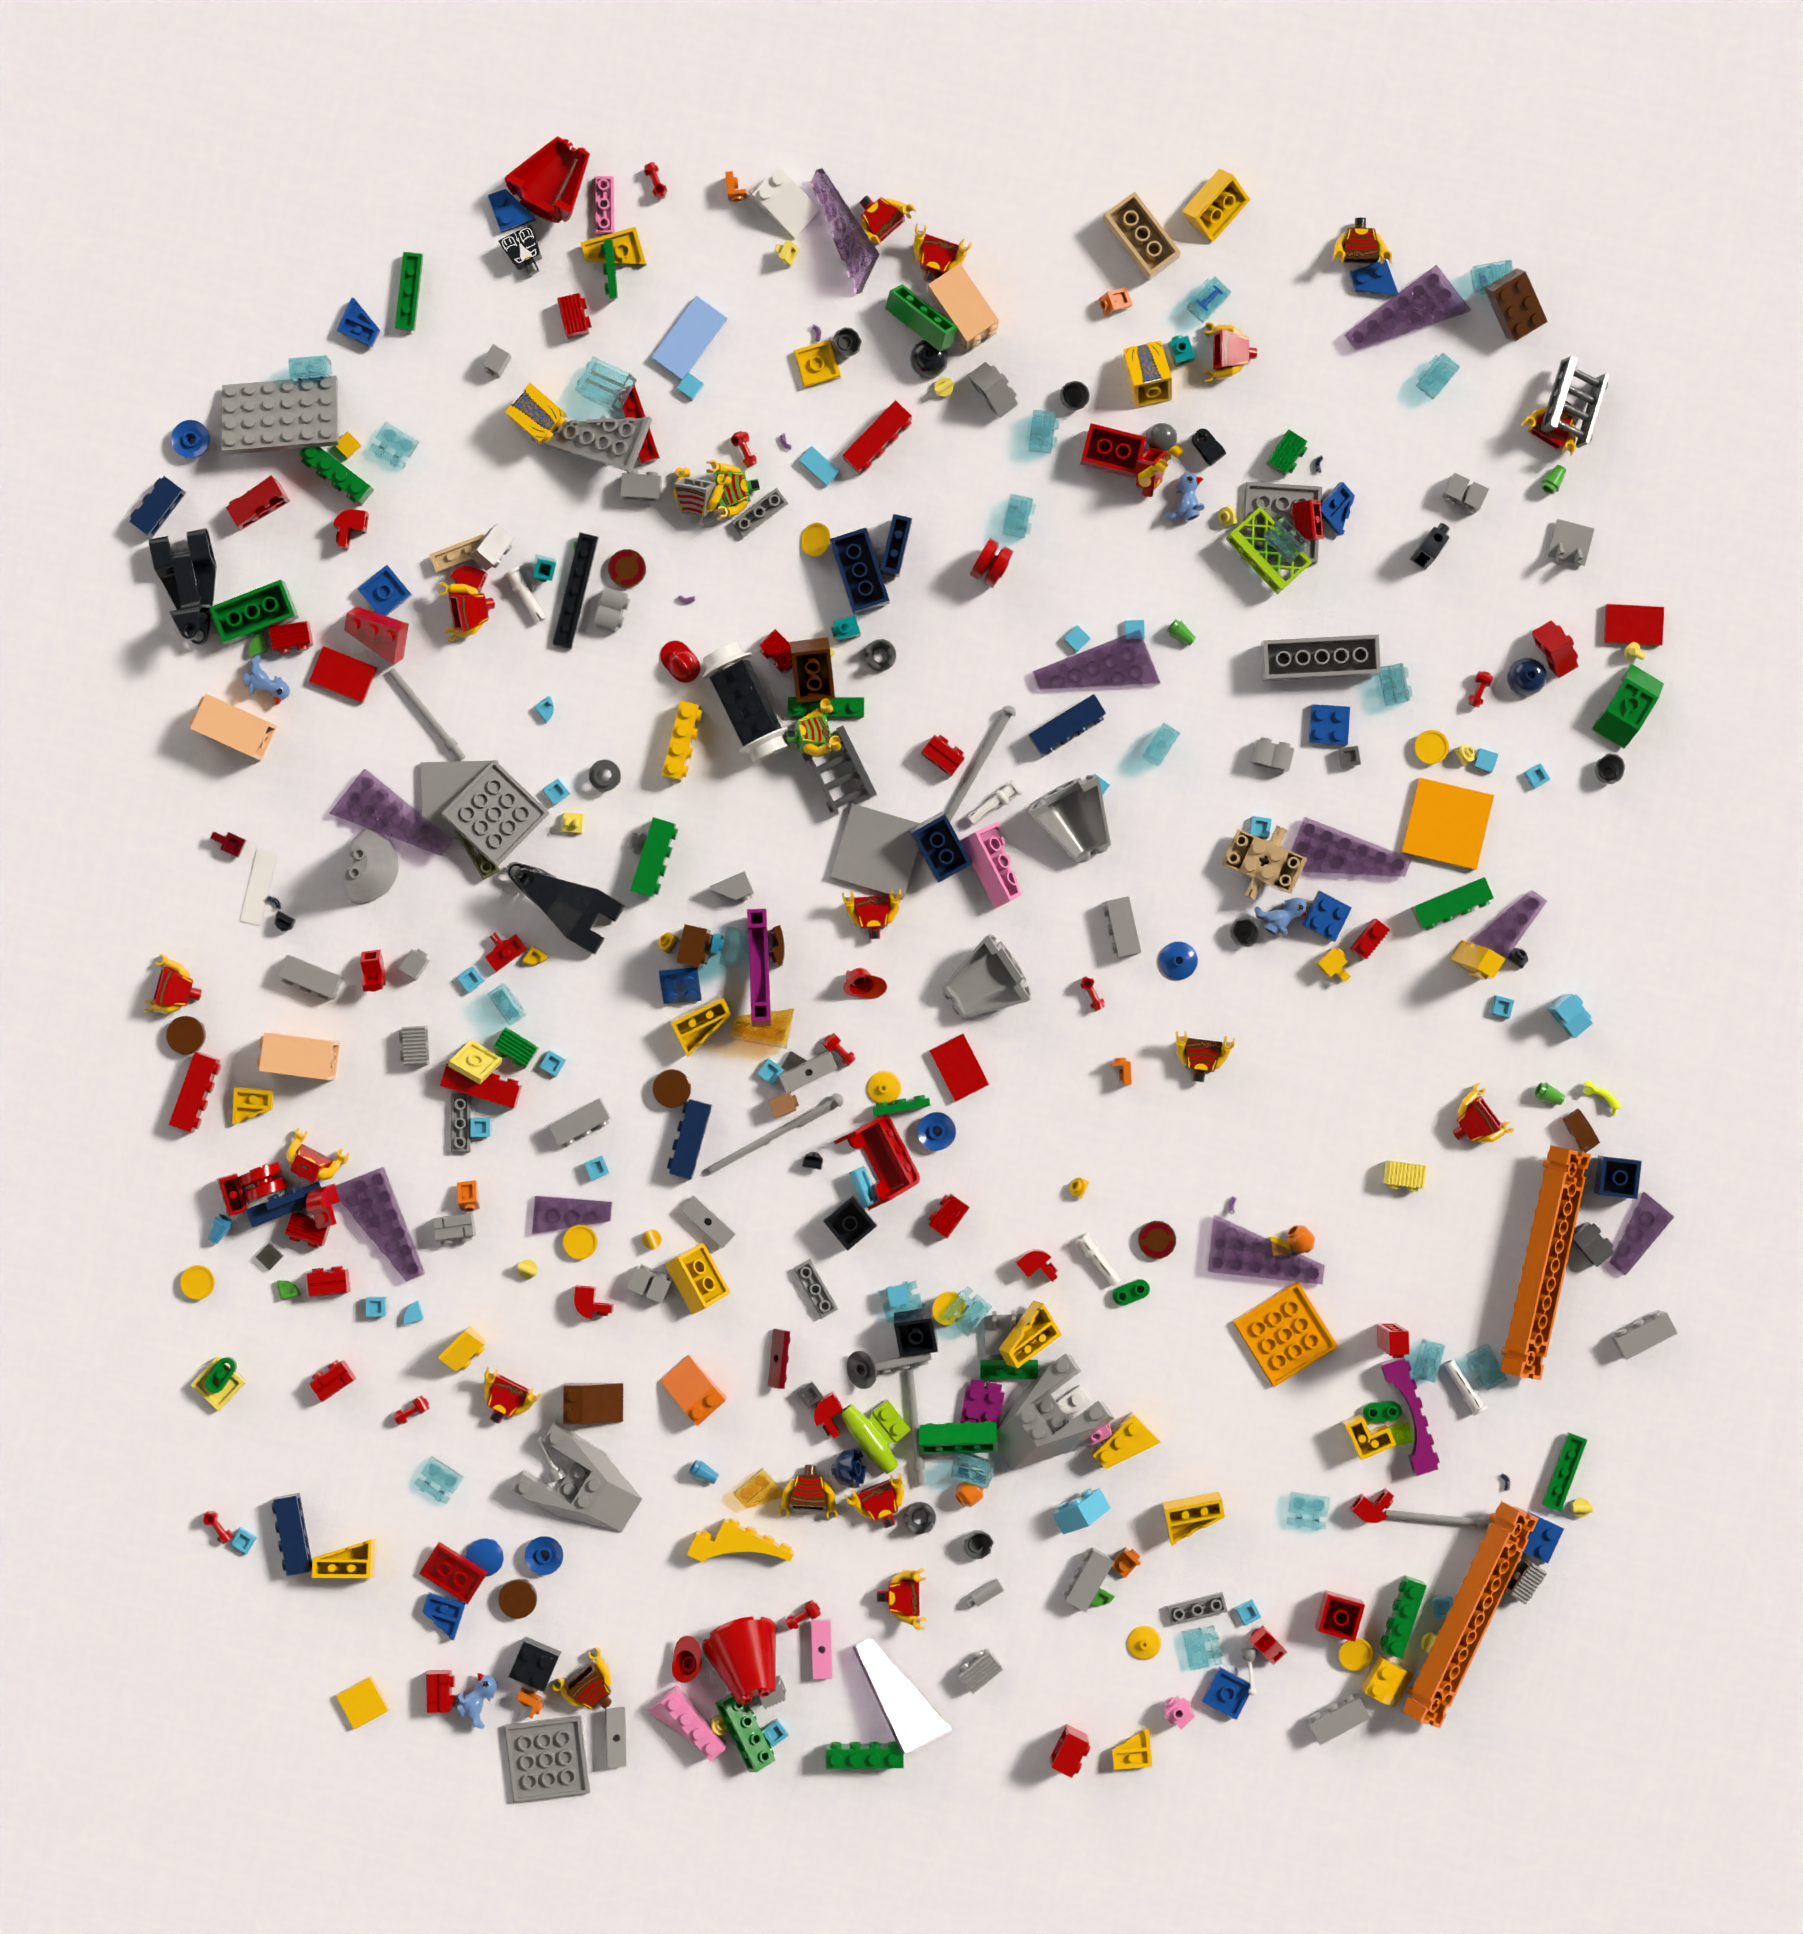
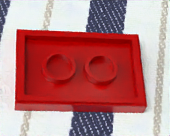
M1606 604L1604 643L1631 644L1636 642L1639 645H1663L1664 607Z
M323 646L309 682L364 703L377 667Z
M964 1034L929 1050L955 1102L989 1085Z
M438 1542L419 1574L468 1605L488 1572L446 1545Z

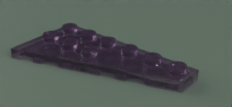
M823 168L817 169L811 181L812 188L820 205L823 204L826 213L824 218L826 223L830 222L833 231L830 233L841 260H845L848 271L846 273L848 278H852L855 284L853 288L854 293H862L880 254L849 209V206L841 197L839 191L831 182L829 176H827Z
M1435 265L1344 336L1355 350H1359L1468 313L1471 309L1440 268Z
M1213 1214L1208 1272L1323 1285L1325 1265Z

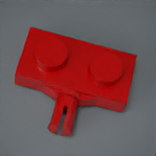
M495 932L489 938L496 946L485 958L493 969L498 972L528 949L517 934L508 940L502 941Z

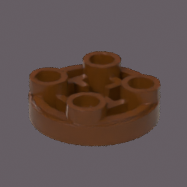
M181 1016L174 1019L166 1031L168 1045L179 1054H192L199 1051L206 1039L204 1024L191 1016Z
M665 1070L653 1082V1095L657 1102L665 1107L675 1108L681 1106L688 1100L691 1094V1082L679 1070Z
M514 1579L507 1582L500 1590L498 1596L500 1609L505 1615L515 1619L524 1618L531 1614L537 1605V1592L534 1586L526 1579Z

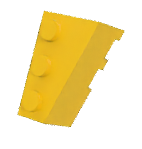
M1461 940L1450 960L1470 971L1469 975L1476 980L1494 979L1505 958L1489 948L1480 945L1475 948V944Z
M720 995L671 1019V1025L687 1057L731 1016V1011L723 995Z
M1033 1300L998 1350L1007 1365L1018 1369L1062 1334L1044 1303Z
M1131 1412L1112 1431V1436L1102 1441L1091 1453L1105 1469H1108L1161 1442Z
M1219 1492L1162 1502L1171 1546L1177 1544L1179 1540L1185 1537H1190L1193 1535L1192 1533L1201 1528L1204 1529L1225 1517L1223 1502Z
M375 1539L314 1557L312 1561V1578H374Z

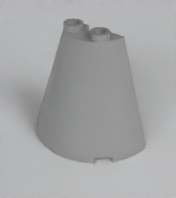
M1087 775L1086 780L1077 778L1058 786L1039 798L1040 803L1038 805L1034 803L1029 809L1031 817L1076 863L1086 862L1091 858L1090 855L1092 853H1103L1111 846L1100 781L1096 775Z
M368 827L352 842L349 856L353 858L354 863L351 867L346 868L344 883L350 900L354 903L371 902L386 894L394 884L398 874V856L392 843L384 834Z
M992 934L987 935L942 986L943 995L946 999H951L954 1002L953 1010L962 1019L1024 1003L1031 999L1030 988L1024 985L1026 978L1006 946L1002 942L997 943L995 941L997 938Z

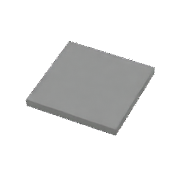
M1246 482L1243 521L1261 506L1312 561V564H1317L1319 540L1305 543L1296 542L1292 534L1294 520L1291 518L1290 512L1292 503L1306 500H1318L1321 502L1322 487ZM1258 513L1255 516V524L1264 525V518ZM1243 527L1242 535L1244 537H1251V528ZM1254 528V538H1264V529ZM1268 529V538L1277 539V532L1274 529ZM1254 541V548L1257 551H1264V542ZM1268 542L1267 552H1277V543ZM1281 543V553H1290V546L1287 543ZM1267 555V561H1277V556ZM1281 556V561L1290 562V557ZM1294 557V562L1305 563L1300 557Z
M492 761L421 762L422 839L458 838L454 831L456 829L440 814Z
M493 760L440 815L497 868L549 815V812L501 765Z
M852 803L830 877L886 894H890L891 888H893V894H899V889H901V898L904 899L918 853V847L909 829L920 823Z
M581 1715L504 1725L513 1803L589 1794L591 1792Z

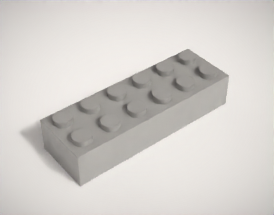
M1379 634L1263 640L1261 642L1263 681L1375 676L1381 673Z

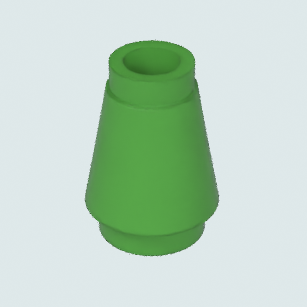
M1556 465L1542 480L1541 488L1548 494L1558 492L1566 469L1561 465Z
M1177 619L1167 629V632L1170 633L1169 636L1188 646L1196 639V636L1193 635L1187 626Z
M1541 1082L1536 1087L1535 1096L1538 1097V1100L1558 1105L1564 1102L1565 1095L1548 1083Z

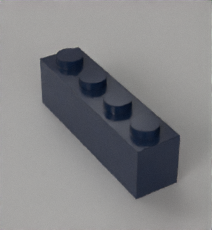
M1095 694L1036 729L1028 737L1040 755L1044 753L1047 756L1055 751L1054 746L1059 743L1063 746L1071 741V736L1075 733L1079 736L1088 730V725L1092 723L1097 725L1102 722L1106 712Z
M689 1099V1102L684 1103L682 1113H685L684 1120L679 1121L677 1131L680 1132L679 1138L674 1140L672 1150L675 1153L673 1158H669L667 1169H670L669 1174L690 1180L693 1178L712 1104Z
M300 1493L276 1497L271 1506L272 1512L276 1514L277 1518L275 1530L280 1535L278 1546L279 1551L283 1552V1571H286L287 1576L310 1572L312 1570V1558Z

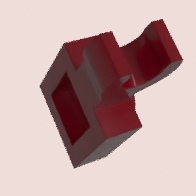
M213 831L210 839L222 844L221 850L236 857L240 856L247 841L230 832L225 837Z

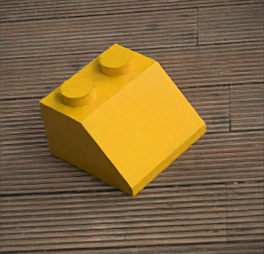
M470 1326L438 1359L456 1372L460 1369L464 1371L472 1363L470 1359L474 1355L478 1357L485 1350L483 1346L487 1342Z
M1379 1654L1361 1689L1365 1694L1379 1702L1395 1708L1413 1673Z

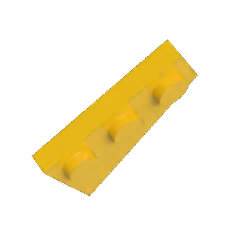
M636 227L580 242L586 262L606 263V256H602L601 244H604L605 239H613L615 263L647 265Z

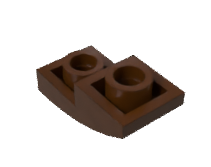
M781 925L773 927L774 932H771L774 943H778L779 946L772 948L773 952L770 955L773 963H777L780 967L784 962L785 943Z
M1577 1108L1563 1118L1569 1134L1574 1136L1583 1153L1588 1152L1600 1143L1593 1128L1580 1109Z

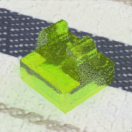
M1408 1422L1389 1426L1396 1446L1413 1442Z

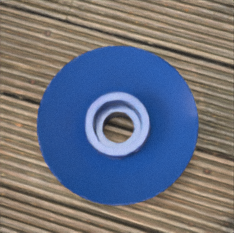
M185 420L174 428L171 435V443L174 450L182 457L196 458L207 450L210 443V435L202 423L195 420ZM194 437L195 442L190 444L189 439Z
M1177 941L1164 947L1160 954L1159 963L1165 975L1172 979L1181 980L1194 973L1198 958L1192 946L1185 942ZM1177 957H1181L1183 959V962L1181 964L1176 963Z
M929 1113L922 1118L918 1125L919 1140L928 1149L935 1151L943 1150L949 1147L955 1139V1124L944 1113ZM935 1127H938L940 1129V1133L938 1135H935L933 1133V1129Z
M548 1536L537 1537L526 1548V1564L536 1574H552L562 1564L563 1549L554 1538ZM542 1552H548V1557L544 1558Z

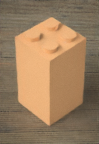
M960 263L928 284V295L940 313L958 327L956 336L966 350L970 347L971 349L976 348L981 344L982 339L985 337L989 339L997 333L999 319Z
M206 694L205 697L202 696L198 703L199 710L190 720V729L253 758L262 760L277 726L209 694Z
M264 1032V1036H261L260 1047H262V1052L257 1059L259 1071L324 1080L335 1079L340 1041L274 1032Z

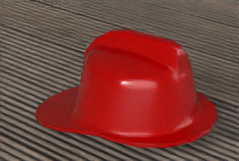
M676 640L670 641L663 646L660 653L661 662L676 680L687 683L698 677L701 669L700 662L687 645Z
M856 968L852 971H846V982L844 983L843 990L847 995L874 999L886 992L887 984L885 980L871 975L866 969Z
M683 1636L676 1642L672 1674L677 1681L688 1683L702 1669L701 1648L695 1638Z

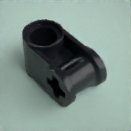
M1199 429L1192 436L1193 446L1209 466L1214 465L1226 455L1223 446L1216 441L1207 429ZM1201 436H1204V437H1205L1204 440L1198 441V438H1199V437H1201Z

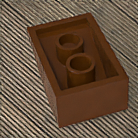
M565 1383L563 1385V1424L623 1422V1383Z

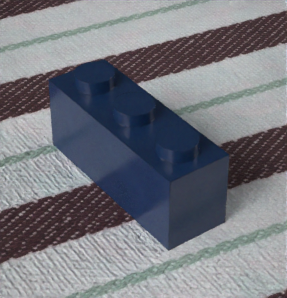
M165 476L162 479L159 478L155 482L152 492L146 494L143 498V504L140 508L132 512L129 522L153 538L186 492Z
M893 514L880 569L882 574L895 577L900 576L912 518Z

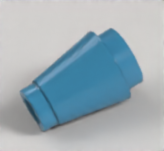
M223 1214L215 1217L208 1240L218 1244L231 1229L232 1219Z
M695 1460L689 1470L692 1478L712 1484L716 1482L719 1476L702 1460Z

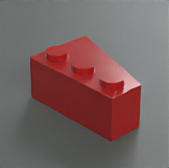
M270 475L241 497L230 501L226 509L235 525L242 530L289 503L290 499L280 482Z
M358 606L347 612L344 631L392 665H395L404 658L409 623Z

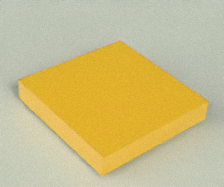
M830 340L793 350L804 388L841 378Z
M371 1676L336 1695L354 1730L389 1711Z

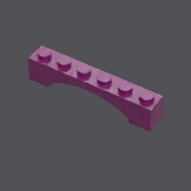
M747 909L752 1027L771 1026L766 909Z
M1394 1358L1381 1362L1380 1366L1385 1381L1388 1384L1393 1383L1405 1398L1412 1415L1414 1444L1412 1453L1408 1457L1413 1473L1418 1476L1438 1470L1439 1457L1437 1452H1433L1431 1446L1434 1445L1432 1435L1427 1433L1426 1427L1429 1425L1426 1416H1422L1420 1408H1423L1420 1397H1416L1415 1390H1417V1385L1414 1378L1411 1379L1409 1372L1412 1369L1409 1361H1405V1358Z

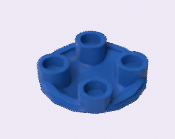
M488 1538L474 1541L468 1547L465 1555L466 1559L487 1571L486 1576L497 1573L504 1561L500 1545L496 1540Z

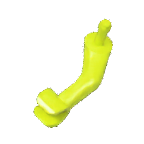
M1585 1081L1584 1086L1586 1088H1583V1093L1587 1096L1594 1093L1603 1097L1610 1107L1613 1108L1611 1115L1615 1116L1616 1109L1621 1108L1620 1102L1608 1091L1594 1086L1592 1081Z

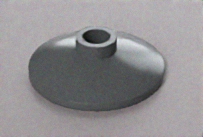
M856 1351L849 1356L847 1360V1373L851 1382L860 1389H867L873 1386L877 1378V1369L872 1357L864 1351Z

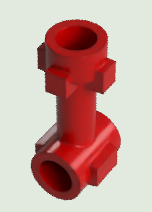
M650 162L644 166L645 175H649L652 180L654 197L663 199L666 196V192H668L666 185L661 184L656 173L659 171L658 166L654 162Z
M739 431L733 434L731 443L734 446L740 447L745 458L743 463L748 468L757 464L756 456L751 455L746 444L749 442L748 433Z
M1478 671L1475 677V682L1478 685L1474 695H1470L1468 698L1469 705L1479 708L1483 704L1484 700L1481 699L1485 686L1490 687L1493 676L1490 675L1491 673Z
M1085 976L1082 978L1080 986L1082 989L1087 990L1092 1001L1090 1006L1096 1012L1105 1007V1002L1103 998L1099 999L1093 987L1094 979Z
M834 1033L829 1034L824 1039L823 1046L828 1051L834 1049L843 1058L841 1062L849 1066L856 1059L854 1057L855 1054L852 1051L847 1053L839 1045L841 1042L840 1038Z
M421 1395L412 1401L413 1406L403 1412L401 1409L396 1411V1414L393 1415L398 1425L408 1422L406 1418L414 1413L419 1412V1414H422L430 1409L427 1399Z
M208 1510L204 1514L203 1522L205 1525H211L219 1535L217 1538L219 1543L225 1544L233 1538L231 1536L232 1533L230 1530L225 1531L218 1522V1513L216 1511Z
M810 1600L804 1604V1611L794 1617L792 1614L787 1616L785 1622L790 1630L797 1629L799 1627L798 1623L810 1616L813 1620L820 1616L821 1612L818 1604Z

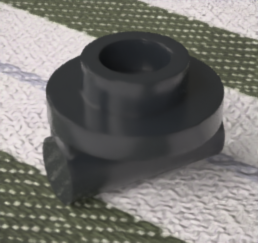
M278 911L275 915L274 924L279 930L288 931L293 928L296 922L294 918L281 911Z
M1514 948L1506 956L1508 960L1521 969L1528 962L1527 953L1523 949Z
M810 1152L805 1155L802 1167L822 1170L823 1158L819 1153Z

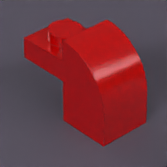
M348 509L341 512L335 518L333 526L336 529H340V532L336 534V543H338L341 549L349 550L351 531L367 533L368 512Z
M462 566L453 571L450 578L456 581L455 584H466L481 592L488 574L473 566Z
M381 949L361 952L360 964L363 972V992H375L383 989V986L386 985V976Z
M335 1183L311 1190L307 1195L306 1210L307 1212L312 1211L317 1229L337 1224L331 1206L340 1202Z
M1029 1250L1015 1261L1027 1277L1041 1268L1052 1282L1058 1278L1055 1274L1058 1270L1051 1262L1049 1264L1046 1263L1052 1257L1043 1250Z
M575 1286L574 1304L577 1311L585 1318L592 1319L594 1312H597L599 1316H608V1313L613 1312L614 1304L595 1302L596 1287Z
M834 1392L823 1397L817 1403L814 1411L816 1426L824 1423L825 1425L822 1427L828 1436L831 1435L833 1439L840 1435V1431L831 1417L843 1410V1406Z
M1385 1488L1375 1502L1372 1503L1363 1494H1360L1349 1509L1366 1522L1378 1523L1388 1517L1383 1510L1391 1506L1394 1495Z
M1263 1625L1255 1629L1248 1639L1273 1665L1287 1653L1285 1648Z

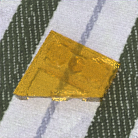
M761 1468L734 1492V1496L747 1509L757 1504L769 1503L774 1499H782L783 1489Z

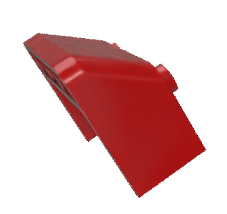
M886 1115L834 1141L836 1145L847 1139L853 1149L858 1150L863 1147L880 1181L874 1186V1194L878 1201L867 1206L868 1210L892 1200L917 1185L920 1181L919 1173L892 1120Z

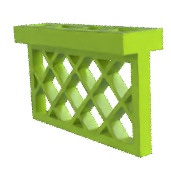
M1261 506L1226 537L1229 544L1277 595L1312 563ZM1258 513L1264 518V525L1255 524V516ZM1243 527L1251 528V537H1244L1239 531ZM1254 528L1264 529V538H1254ZM1268 529H1274L1277 532V539L1268 538ZM1254 541L1264 542V551H1257L1254 548ZM1267 543H1277V552H1267ZM1281 543H1287L1290 546V553H1281ZM1267 555L1277 556V565H1270L1267 562ZM1281 556L1290 557V566H1280ZM1294 557H1300L1305 564L1302 567H1294ZM1280 569L1290 570V578L1287 581L1280 576Z

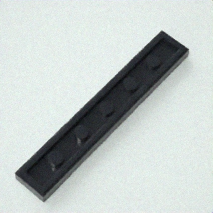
M579 533L553 645L572 649L599 539L597 536Z

